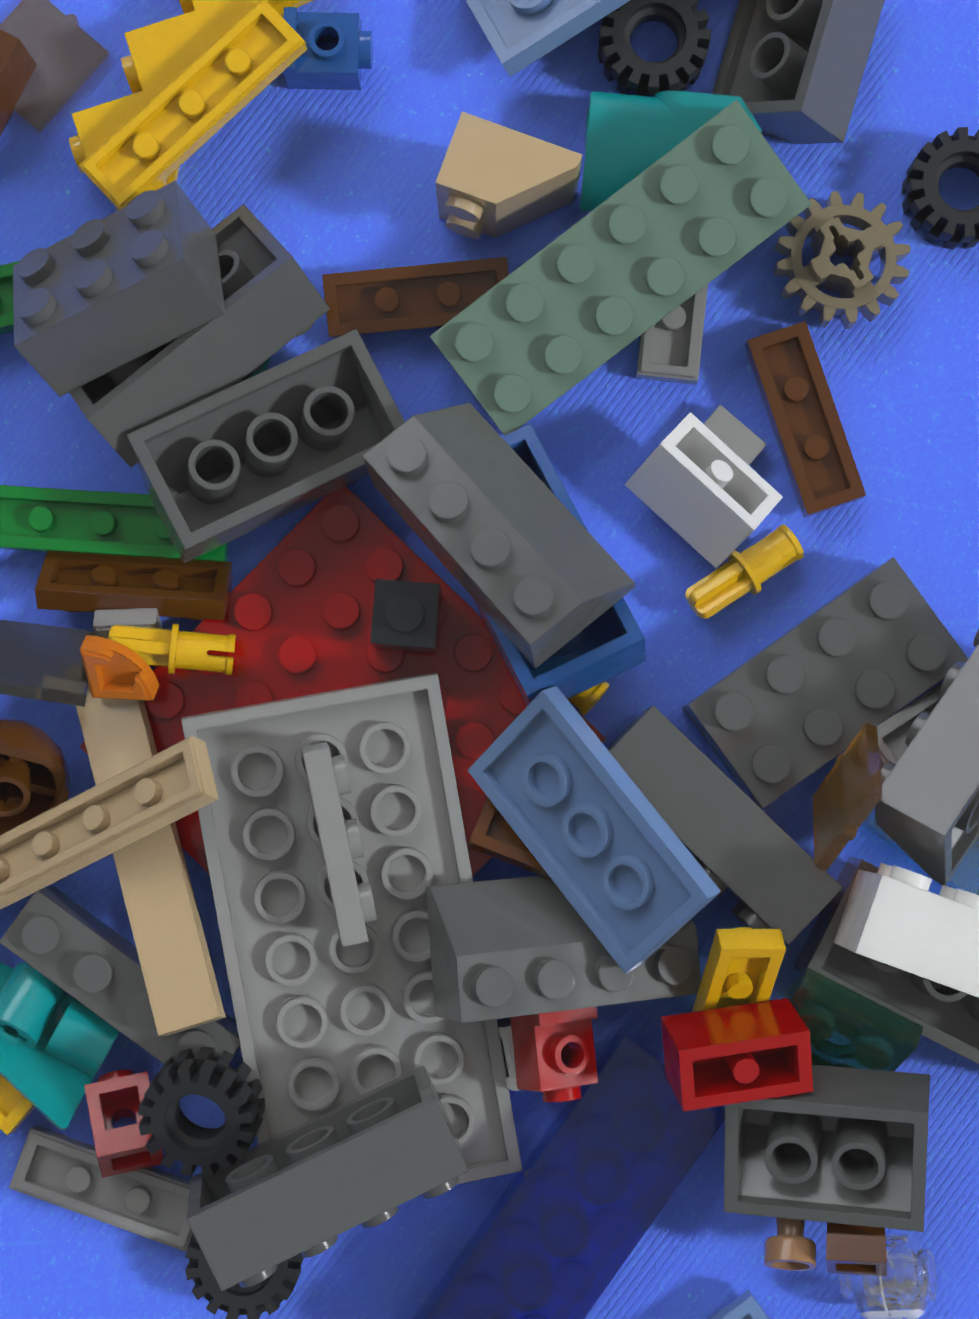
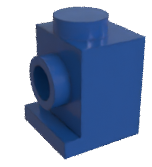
M284 7V20L303 38L307 46V50L283 71L288 89L361 90V69H372L373 35L372 31H362L359 13L297 12L296 7ZM317 42H338L336 47L331 50H322L316 46Z

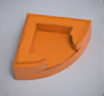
M92 635L85 636L79 650L92 698L154 700L159 688L158 680L150 666L138 654L113 640Z

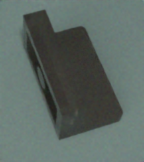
M1 620L0 694L85 707L89 683L79 649L85 636H96L95 632Z

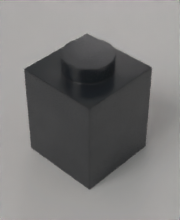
M375 579L371 645L378 649L437 653L442 596L440 584Z

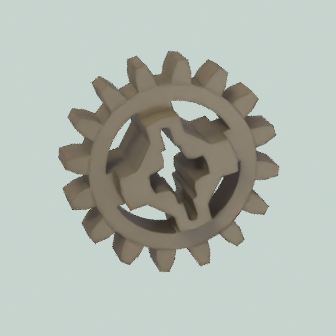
M832 191L826 201V207L823 209L816 200L811 198L809 201L812 205L803 211L805 219L796 216L784 227L791 236H780L775 245V251L787 256V258L778 261L773 269L774 276L789 277L790 279L781 292L782 298L787 299L798 295L803 301L798 308L797 315L802 318L813 308L820 312L819 326L826 328L834 315H840L844 328L851 329L857 321L859 311L869 322L875 320L881 313L877 301L891 306L899 296V293L891 284H903L909 275V270L896 264V262L905 259L911 251L910 245L895 244L893 240L902 229V223L898 221L885 225L880 220L887 207L883 203L874 207L871 212L863 209V193L857 192L850 205H843L839 192ZM842 223L853 225L863 231L845 227ZM810 235L812 238L810 245L815 252V256L807 266L803 267L802 248L805 239ZM833 253L839 258L849 255L853 260L850 267L848 268L844 263L834 266L830 262ZM879 254L881 262L880 274L874 286L871 282L874 276L869 270V264L872 258ZM820 289L839 293L842 298L829 296L821 292Z

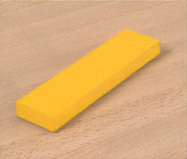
M259 0L78 165L79 168L118 210L128 206L139 194L157 188L307 50L306 42L266 0Z

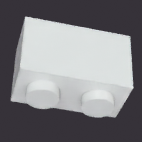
M691 412L659 444L624 484L715 568L760 525L783 498L781 494Z

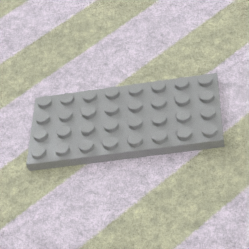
M436 672L182 717L185 739L194 736L206 742L219 800L199 809L198 814L243 1062L252 1069L247 1078V1083L259 1079L263 1089L258 1098H265V1110L261 1117L263 1121L256 1134L258 1145L419 1067L425 1066L456 1132L469 1172L458 1176L459 1182L457 1184L523 1171L509 1089H507L506 1071L497 1019L458 1023L435 1016L426 886L473 882L438 674ZM327 742L331 757L344 755L351 793L339 796L344 821L357 819L364 857L352 859L357 884L370 883L377 920L365 923L369 941L346 947L342 946L301 750L302 746Z

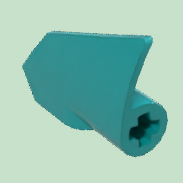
M590 91L585 130L586 151L579 208L584 213L593 211L736 99L760 133L762 129L740 96L687 91L657 92L655 97Z
M0 962V1075L59 1130H65L85 1095L84 1085L91 1084L120 1031L78 1000L65 994L66 991L28 963H18L13 969Z

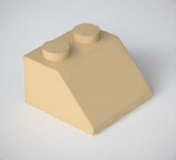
M462 111L435 182L439 218L447 220L446 227L462 236L479 239L481 233L497 238L573 203L578 191L582 154Z

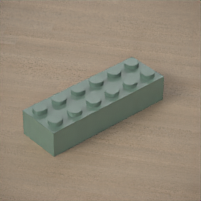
M736 99L434 332L430 338L505 436L518 430L812 204Z

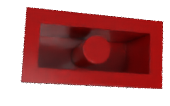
M788 998L661 1017L665 1076L683 1112L813 1092L810 1031Z

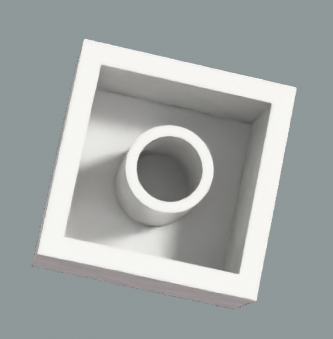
M880 863L877 873L858 869L833 943L854 953L979 998V895L942 885L939 895L928 891L932 882L931 878L894 865L890 866Z

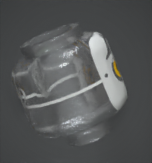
M910 1234L886 1235L887 1276L839 1274L843 1298L845 1300L854 1299L858 1312L865 1319H918L925 1312L927 1303L935 1302L937 1299V1275L932 1252L930 1249H922L919 1242Z

